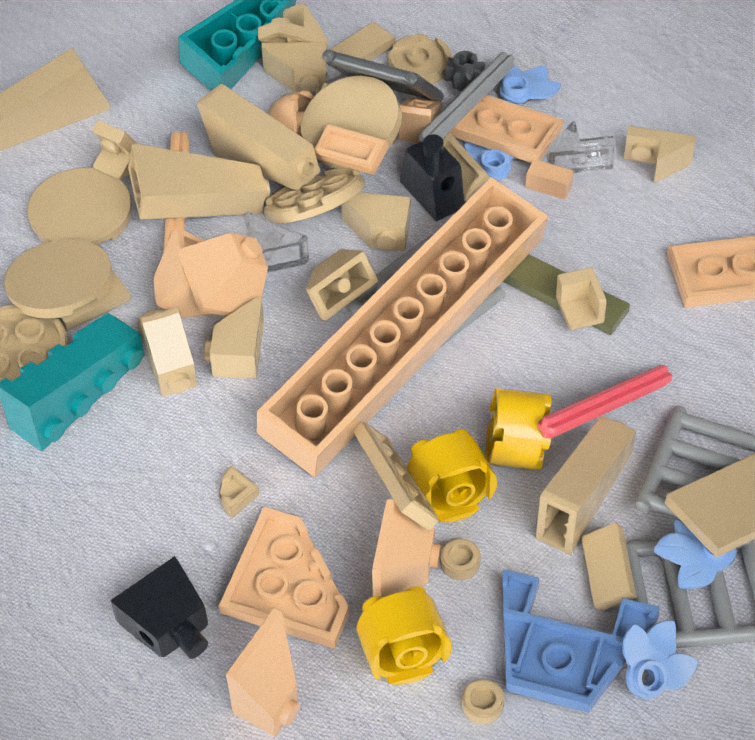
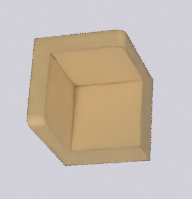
M593 267L557 275L556 299L568 328L574 330L604 323L606 298Z

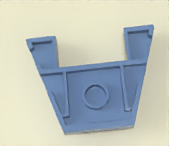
M504 569L502 585L507 692L589 713L626 664L622 645L624 636L630 626L635 624L647 632L658 621L660 607L623 598L613 633L608 634L530 614L539 589V577Z

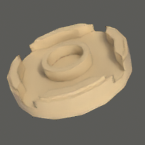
M424 34L408 35L397 40L392 45V50L388 53V66L417 73L431 84H435L445 78L447 58H452L449 47L441 39L436 37L435 40L427 39V35Z

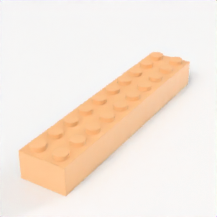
M491 177L257 410L256 433L315 478L355 437L353 430L361 421L368 423L542 241L548 215Z

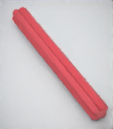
M665 365L654 367L544 416L542 420L538 421V429L542 431L544 438L551 439L666 386L667 383L672 381V374L668 372V367Z

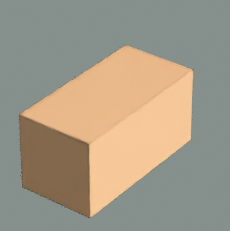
M533 159L526 173L525 188L565 200L573 185L574 170Z

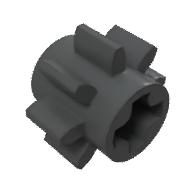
M460 51L453 58H447L445 81H452L453 89L463 91L485 69V62H477V54L473 52Z

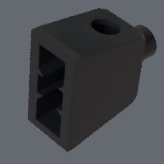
M435 134L428 135L423 141L408 147L404 151L400 183L436 222L457 212L465 204L462 169L460 163L444 147L442 137Z
M175 556L110 600L115 619L119 625L159 657H166L180 647L189 659H194L201 655L208 646V641L200 633L208 625L205 606Z

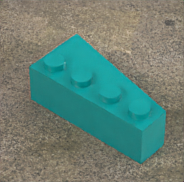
M234 0L178 36L179 63L210 90H213L220 84L232 89L262 56V43L267 42L258 40V27L271 23V20L274 18H283V11L295 6L296 0Z
M106 313L75 333L72 343L66 347L58 344L48 350V358L38 365L31 361L20 368L21 376L13 381L7 378L1 380L0 400L10 430L40 451L46 449L52 442L59 440L73 422L79 417L86 415L91 406L102 395L109 393L129 370L135 369L145 356L141 334L110 313Z

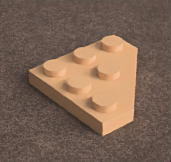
M263 507L220 601V614L261 626L271 611L276 608L282 612L286 634L335 649L349 616V606L342 593H339L334 584L331 573L318 548L316 549L301 517Z

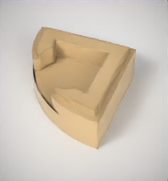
M230 466L222 477L220 498L223 509L232 519L259 495V487L233 466Z

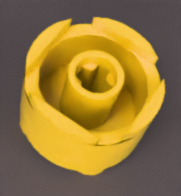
M504 388L494 389L489 412H492L490 424H487L485 453L489 464L541 470L544 449H549L551 439L544 438L542 431L538 429L537 425L538 421L550 414L551 394Z
M458 429L431 440H420L411 448L412 457L406 469L437 514L439 522L448 523L465 519L480 510L478 503L485 496L490 500L497 488L496 475L477 442L470 436L468 431Z
M411 587L404 592L394 593L386 597L375 596L366 600L362 605L363 614L357 622L356 630L371 672L376 679L379 680V676L385 677L388 683L393 685L416 682L434 672L432 665L440 658L443 664L449 658L452 651L451 640L434 600L427 595L423 587Z

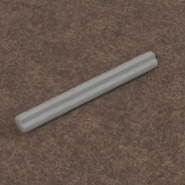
M501 52L419 133L420 140L418 143L431 134L438 135L443 139L514 67V56Z

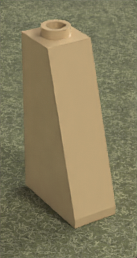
M70 48L0 93V151L111 108L73 48Z
M220 84L197 101L215 157L260 165L263 177L296 191L320 173L312 143L227 86Z
M141 144L131 145L128 169L140 220L262 214L264 202L270 196V184L268 179L263 178L260 165Z
M602 415L599 417L540 495L535 539L568 555H572L582 538L581 536L584 535L633 452L636 430L629 428L623 422L613 421Z

